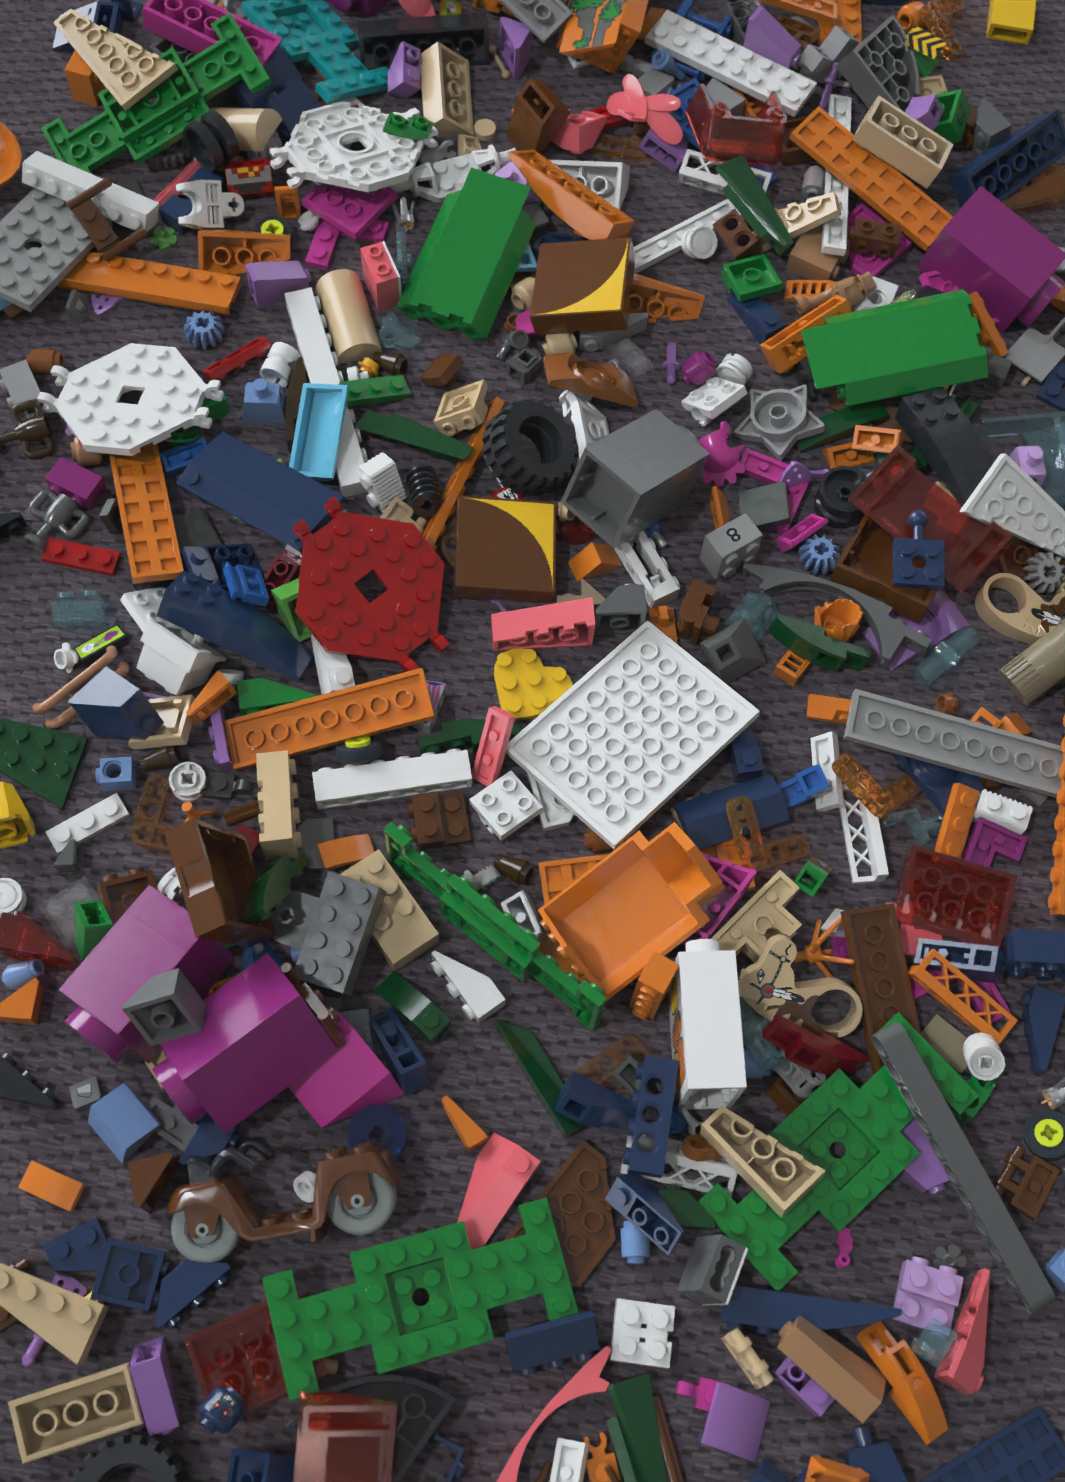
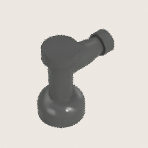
M524 330L503 333L501 336L502 346L495 358L503 362L511 347L516 349L524 348L528 344L527 333Z

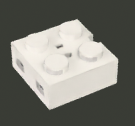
M617 1298L611 1339L612 1350L609 1361L669 1369L672 1342H667L668 1333L673 1332L675 1306Z

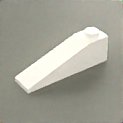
M549 160L620 210L628 190L629 165L623 162Z

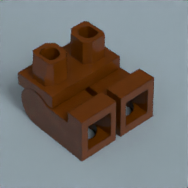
M696 579L692 580L680 608L676 626L678 637L690 640L689 643L696 646L698 641L702 642L716 634L720 619L708 613L711 609L717 587Z

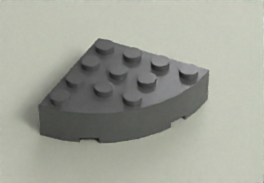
M893 14L836 65L841 75L853 87L854 92L866 104L868 110L877 97L881 96L905 112L912 97L919 95V72L913 50L909 51L905 42L908 38Z

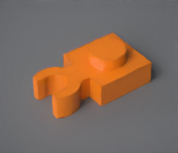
M603 1432L599 1433L601 1443L598 1447H592L588 1436L584 1437V1443L589 1444L588 1451L592 1453L593 1457L586 1461L590 1482H611L605 1471L607 1465L612 1466L618 1479L621 1481L614 1452L605 1455L604 1449L607 1444L605 1434Z

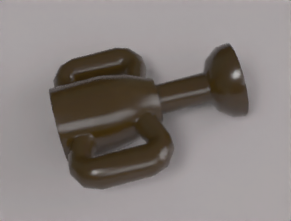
M27 400L15 404L11 408L10 415L16 427L14 431L0 435V452L4 448L5 443L19 440L22 442L24 455L29 460L49 456L54 452V443L50 438L53 434L46 415L42 414L41 405L36 400ZM34 409V417L22 421L18 416L19 413ZM43 440L47 445L39 449L30 450V442Z

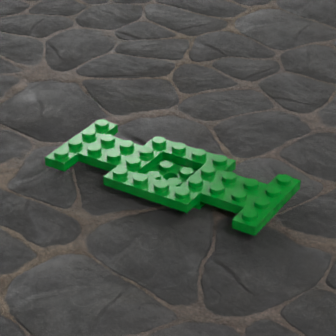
M229 12L211 24L220 41L188 61L182 63L173 47L159 55L161 59L174 63L178 70L126 111L106 88L98 93L106 110L105 112L70 133L60 117L42 127L41 130L58 160L92 174L91 171L129 149L139 165L184 138L183 128L194 120L199 121L203 114L210 111L205 101L241 79L245 80L253 95L272 84ZM156 97V102L149 105L148 101Z
M390 822L383 829L390 866L407 880L413 877L440 899L442 916L522 982L526 979L530 981L532 977L537 979L572 1008L571 1015L591 1032L595 1030L600 1023L607 999L603 996L605 994L598 985L595 983L589 984L585 980L581 983L571 972L567 974L559 968V963L548 954L544 956L539 952V939L532 931L521 929L517 925V920L510 913L499 911L495 907L496 903L488 895L483 894L481 896L474 890V885L463 876L459 878L456 874L451 875L444 868L439 870L432 864L433 860L423 851L418 853L412 846V835L402 825L397 827Z
M897 1013L880 1030L895 1021L902 1025L947 1105L959 1116L979 1095ZM885 1065L860 1089L839 1068L769 1134L792 1152L794 1150L803 1156V1159L825 1170L822 1179L791 1210L781 1218L755 1190L749 1193L737 1205L718 1183L698 1203L712 1217L715 1225L727 1238L748 1248L745 1256L746 1260L774 1291H779L798 1271L778 1249L818 1211L837 1232H840L920 1154L900 1133L914 1116ZM832 1143H840L844 1147L845 1153L842 1158L837 1159L830 1154L829 1147Z
M547 1197L518 1206L525 1235L471 1250L464 1222L461 1221L355 1251L349 1255L356 1283L299 1300L292 1269L263 1277L289 1401L319 1392L312 1362L314 1360L371 1344L377 1373H385L494 1340L487 1309L542 1294L549 1322L579 1314ZM422 1288L428 1292L429 1300L426 1305L417 1306L413 1302L412 1294L416 1289Z

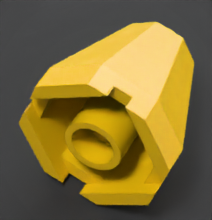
M0 782V849L26 843L28 835L30 834L32 837L35 834L34 822L13 784ZM16 824L20 828L19 833H17Z

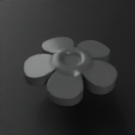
M950 1244L948 1251L944 1246H938L935 1249L937 1259L934 1260V1266L938 1270L940 1265L952 1267L957 1270L958 1274V1267L966 1266L967 1257L960 1254L961 1249L957 1244Z

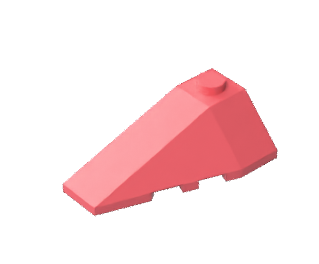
M582 111L581 114H569L551 141L562 149L570 150L572 154H583L585 150L593 148L607 121V116L590 111Z
M986 1268L980 1269L976 1273L933 1377L964 1395H973V1392H978L984 1379L981 1372L984 1368L990 1270Z

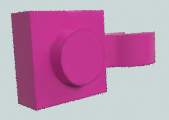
M699 1377L698 1386L677 1381L675 1394L695 1398L694 1408L709 1412L718 1381Z

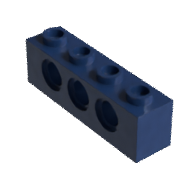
M645 1055L643 1063H637L635 1079H640L639 1091H633L631 1107L636 1108L635 1119L629 1118L627 1135L632 1136L631 1146L625 1147L623 1164L628 1165L627 1173L656 1178L663 1176L679 1064L678 1060ZM650 1081L658 1082L662 1088L661 1093L651 1094L647 1090V1083ZM646 1109L654 1110L658 1116L657 1121L654 1123L646 1122L642 1115L643 1111ZM643 1137L651 1139L654 1145L653 1150L650 1152L642 1151L638 1145L639 1139Z

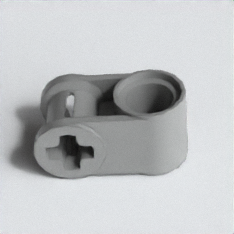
M782 1049L771 1058V1064L775 1072L801 1098H808L813 1093V1089L816 1086L822 1085L826 1080L825 1074L808 1070L785 1059V1051Z

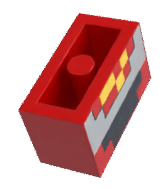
M269 158L224 162L228 193H237L243 198L247 196L246 194L255 193L258 196H264L274 191Z

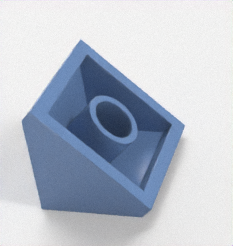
M127 1082L121 1084L91 1105L88 1117L90 1126L122 1164L130 1159L161 1125V1122Z

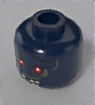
M229 1385L226 1388L220 1386L214 1388L199 1406V1412L203 1417L199 1423L212 1435L215 1431L221 1434L229 1433L244 1416L245 1411L242 1406L245 1403L244 1399Z

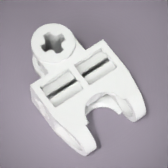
M196 180L176 184V191L188 196L193 205L189 215L178 217L179 225L193 229L224 228L223 218L239 216L244 210V201L239 194L222 192L221 180Z

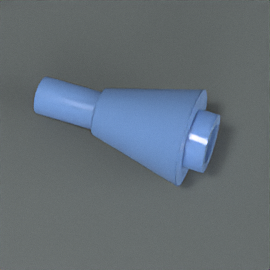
M662 49L654 55L652 61L654 69L673 75L678 80L682 81L684 79L685 73L678 68L667 49Z

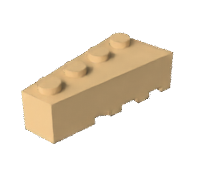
M288 750L256 754L258 787L261 788V791H258V803L260 812H263V814H258L261 829L259 842L266 861L277 860L285 854L289 858L298 857V848H302L301 832H296V823H300L299 807H294V799H298L297 783L292 781V775L297 774L295 759H290Z
M721 1106L701 1124L700 1134L781 1218L822 1179L825 1173L824 1169L817 1165L814 1166L803 1159V1156L794 1150L792 1152L770 1135H765L754 1128V1125L724 1106Z
M0 1263V1306L76 1365H84L109 1306Z

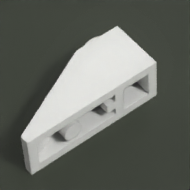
M311 635L321 695L355 686L352 667L346 654L327 653L316 638Z

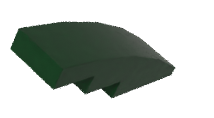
M881 399L850 405L818 418L825 425L823 433L797 440L795 443L802 454L821 444L826 446L843 437H853L855 425L866 426L870 423L874 426L890 416Z

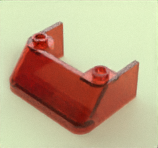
M699 85L685 112L703 156L710 161L726 162L742 155L748 164L776 165L782 155L787 116L776 91L770 93L755 118L731 115L728 106L724 102L711 101L705 85Z

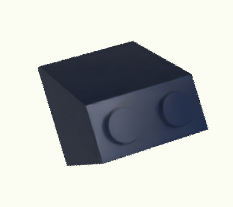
M108 667L101 670L67 701L95 736L146 740L164 723L141 690Z

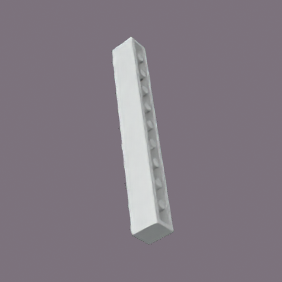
M311 287L284 293L286 307L301 357H303L309 383L338 385L339 382L344 380L341 370L337 371L335 367L338 366L335 351H330V347H333L330 333H325L324 331L327 325L324 314L320 315L318 311L321 310L319 297L313 295ZM348 407L345 410L335 469L341 493L344 497L368 492L359 479L362 476L359 467L368 462L365 448L360 449L359 443L362 442L360 431L358 428L354 429L353 423H356L353 409L348 410Z

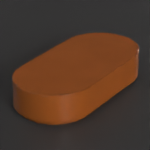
M701 1134L685 1137L682 1152L687 1158L699 1162L723 1159Z

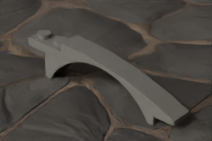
M745 564L743 566V577L759 586L761 592L758 596L764 600L787 592L811 591L823 593L837 599L853 600V603L859 604L861 607L860 611L864 613L862 617L875 635L880 652V665L888 668L902 645L925 657L930 649L932 639L925 632L913 630L899 618L893 619L891 617L893 607L853 588L810 574L764 565Z

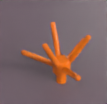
M838 918L819 937L822 921L818 919L811 944L806 945L804 951L797 952L794 960L795 963L809 961L810 964L815 963L826 977H833V975L821 961L854 964L853 959L827 956L831 954V949L822 950L820 946L843 920Z

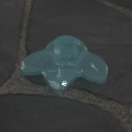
M394 312L387 314L382 319V329L378 333V339L383 347L393 348L398 346L408 349L417 346L421 342V338L414 334L417 329V319L399 320Z

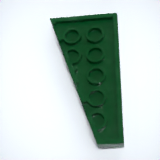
M0 718V772L64 811L89 740L87 737Z

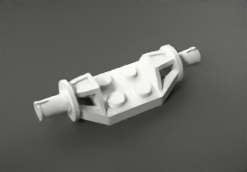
M489 145L487 149L472 151L469 154L434 163L428 162L414 167L408 181L389 187L397 191V193L410 190L414 198L420 196L433 202H444L447 194L462 189L471 168L481 171L482 166L490 164L491 169L487 173L495 175L500 170V166L507 165L512 161L509 154L510 151H516V148L497 153L494 146ZM428 180L431 188L418 186L417 182Z
M566 390L560 395L559 402L563 407L564 419L573 423L575 427V438L578 444L574 468L576 469L585 447L609 435L606 417L590 402L591 396Z

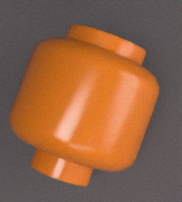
M913 1L901 7L897 15V21L906 33H909L914 26L923 28L929 19L927 7L920 1Z

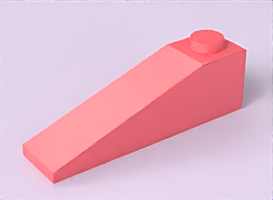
M493 1133L477 1156L457 1223L464 1222L471 1250L485 1246L539 1168L541 1162L516 1143L496 1133Z

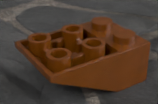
M530 78L517 96L506 137L518 151L534 149L541 154L571 111L546 83Z

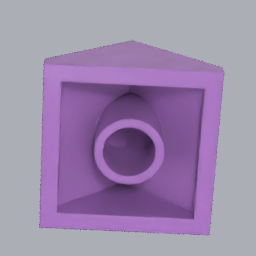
M501 17L499 49L516 80L519 79L531 58L532 31L523 23Z

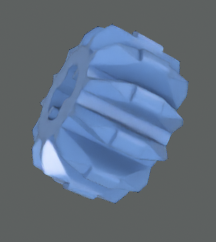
M203 309L201 313L193 312V317H187V324H184V332L189 344L193 343L196 349L202 344L206 351L208 344L215 348L216 342H222V335L225 332L220 316H215L213 310L206 313Z
M814 534L811 539L806 538L798 552L800 555L799 564H805V571L810 568L814 569V575L818 573V570L825 575L828 570H834L840 558V546L834 545V538L827 540L825 534L821 538Z

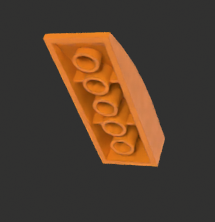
M534 149L510 151L509 157L533 191L557 216L574 229V233L589 240L628 237L635 220Z

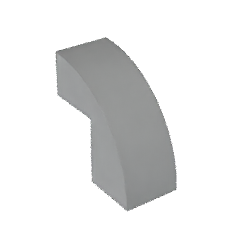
M836 25L820 47L809 44L802 53L800 61L811 72L821 73L831 69L834 62H840L859 42L846 29Z

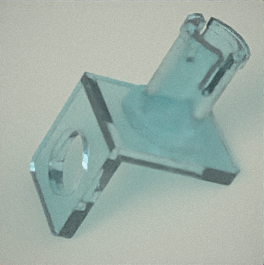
M913 808L890 814L882 822V825L885 827L906 821L916 848L920 849L930 840L928 833L940 831L942 822H938V820H942L943 817L938 814L921 819L918 809Z
M932 1318L919 1339H913L911 1351L938 1368L956 1340L957 1333L935 1318Z

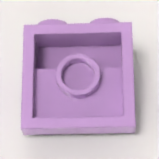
M912 1257L911 1261H903L893 1308L902 1309V1315L891 1320L949 1337L954 1310L959 1304L964 1277L956 1275L957 1270L952 1267L940 1265L939 1270L929 1267V1261L923 1258Z

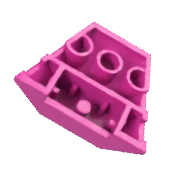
M703 854L722 880L725 888L701 906V909L710 921L682 942L685 947L689 941L711 939L744 896L757 870L748 869L732 862Z
M335 1008L334 1010L341 1019L337 1024L342 1030L341 1034L345 1039V1045L337 1048L338 1050L288 1086L321 1128L404 1095L390 1072L356 1030Z

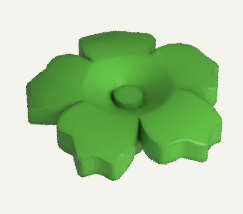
M158 227L154 228V237H150V243L154 246L159 245L160 250H166L170 247V244L176 245L178 239L174 235L175 230L172 227L165 228L164 231Z

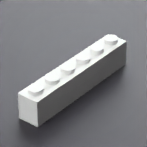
M38 151L22 162V183L64 201L71 200L103 180L100 177ZM114 183L108 189L91 198L104 218L132 230L138 231L142 228L148 232L158 223V202Z
M451 749L442 754L429 752L422 754L421 757L414 758L401 756L393 761L386 762L384 760H374L366 765L348 764L344 768L338 769L325 767L317 772H312L318 809L472 787L468 751H461V749Z

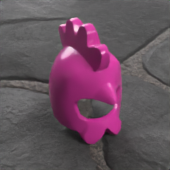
M726 421L721 422L720 430L698 440L700 445L710 453L703 466V469L706 471L703 475V482L710 484L714 481L717 487H722L725 480L735 484L737 481L736 474H743L746 471L744 465L739 461L740 454L746 446L743 444L734 448L728 447L727 438L730 435L731 429Z

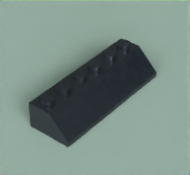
M486 12L357 21L360 61L368 70L385 66L390 69L400 43L403 41L421 49V53L439 42L467 59L469 66L490 65L489 30Z

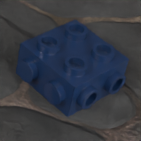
M301 78L294 83L290 79L281 87L283 91L279 94L276 91L265 98L267 103L262 107L263 109H273L281 116L282 121L277 127V131L284 142L290 141L291 133L296 124H299L300 116L304 111L321 107Z

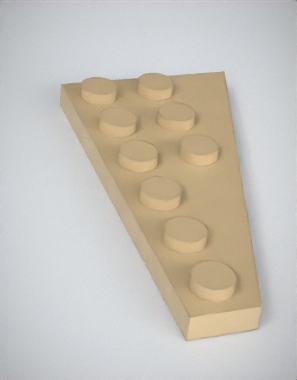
M69 9L53 22L125 111L178 70L177 66L171 61L167 62L161 59L154 52L150 53L144 50L137 43L118 33L110 32L106 27L93 23L89 18L72 9Z

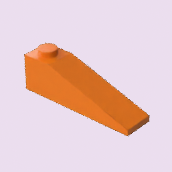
M201 229L198 231L199 270L235 276L246 273L245 264L289 260L291 259V235L224 229Z
M634 273L633 283L629 291V313H648V323H656V318L669 317L671 321L698 319L705 295Z

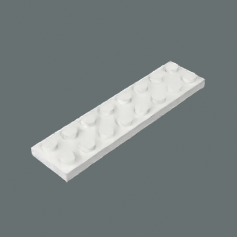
M666 10L645 38V44L658 50L667 49L672 57L793 117L797 115L816 88V82L669 10Z

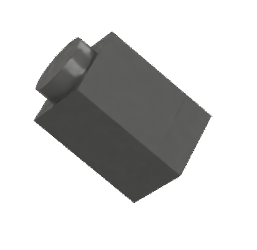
M654 409L585 447L561 503L615 549L676 511L685 503L710 453L700 445L696 436L689 429L674 424L659 410Z

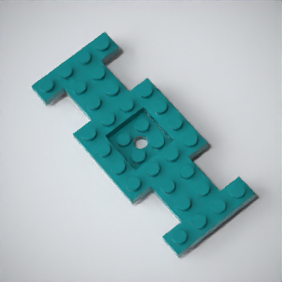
M249 0L242 2L241 10L253 24L282 38V42L277 50L283 48L292 62L301 61L305 66L314 65L326 78L327 81L316 83L315 91L327 104L388 89L389 69L385 66L368 70L349 50L359 47L358 36L324 0Z

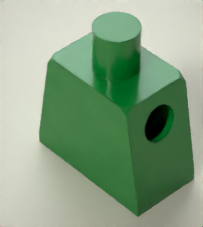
M102 900L74 903L75 946L82 962L113 927V923Z

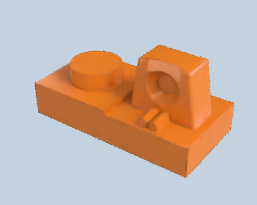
M658 606V608H649V622L677 644L674 607Z

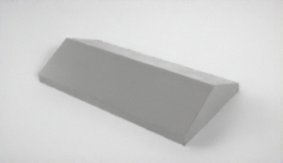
M500 0L543 43L554 36L572 15V12L560 0Z

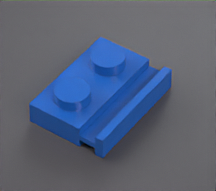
M226 562L223 572L231 599L235 600L236 597L242 599V602L266 607L269 596L260 569L239 564L233 567L230 562Z

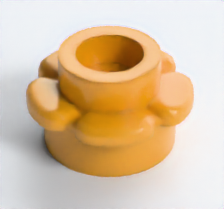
M364 357L362 362H358V365L361 367L359 369L360 372L368 371L370 378L372 375L378 376L377 372L380 366L367 357Z

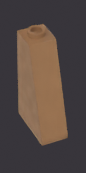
M801 1315L794 1322L788 1320L778 1333L781 1338L777 1348L863 1423L882 1403L886 1377Z

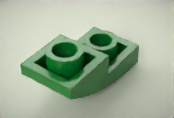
M390 112L382 132L407 139H428L434 122L415 114L412 115L411 120H408L401 115Z

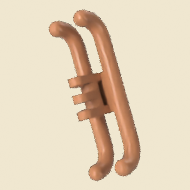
M108 646L106 653L45 701L35 703L33 711L35 713L47 712L67 696L73 697L93 679L94 675L115 659L118 653L116 647ZM125 661L120 662L115 673L124 678L130 669L128 663ZM69 707L59 716L47 719L45 725L49 729L59 728L75 717L77 713L72 707Z

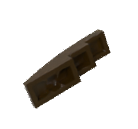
M303 357L297 359L286 397L285 426L289 452L292 451L303 383H307Z

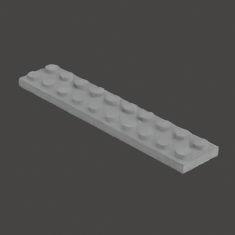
M855 689L852 693L843 739L1057 798L1058 790L1061 788L1059 767L1063 763V752L1060 745Z

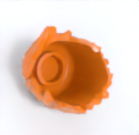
M837 599L833 603L828 604V602H825L823 607H815L814 625L825 628L824 636L846 642L853 637L860 627L859 622L864 613L860 611L861 607L859 604L853 603V600Z

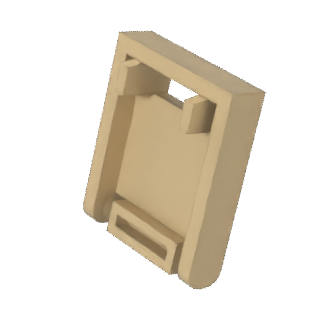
M193 695L147 699L164 723L146 740L129 739L128 746L132 749L186 745L193 723L186 711L194 702L195 697Z

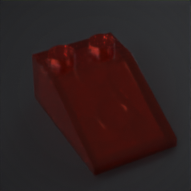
M13 911L12 914L2 912L0 918V953L5 958L24 962L39 959L44 966L74 972L81 963L78 959L31 920L28 914L20 911Z

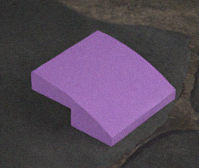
M717 1382L701 1443L734 1456L756 1462L770 1401Z

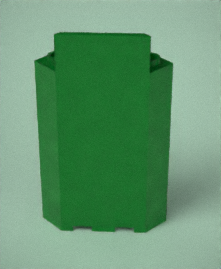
M471 168L462 189L446 195L396 308L412 320L426 317L441 330L457 328L474 341L487 338L536 226V223L529 215L521 210L531 187Z
M963 289L825 317V325L802 329V337L815 388L820 389L837 385L839 399H842L847 406L988 378L987 353L985 346L981 347L979 343L981 332L976 316L972 317L970 305H972L970 295Z

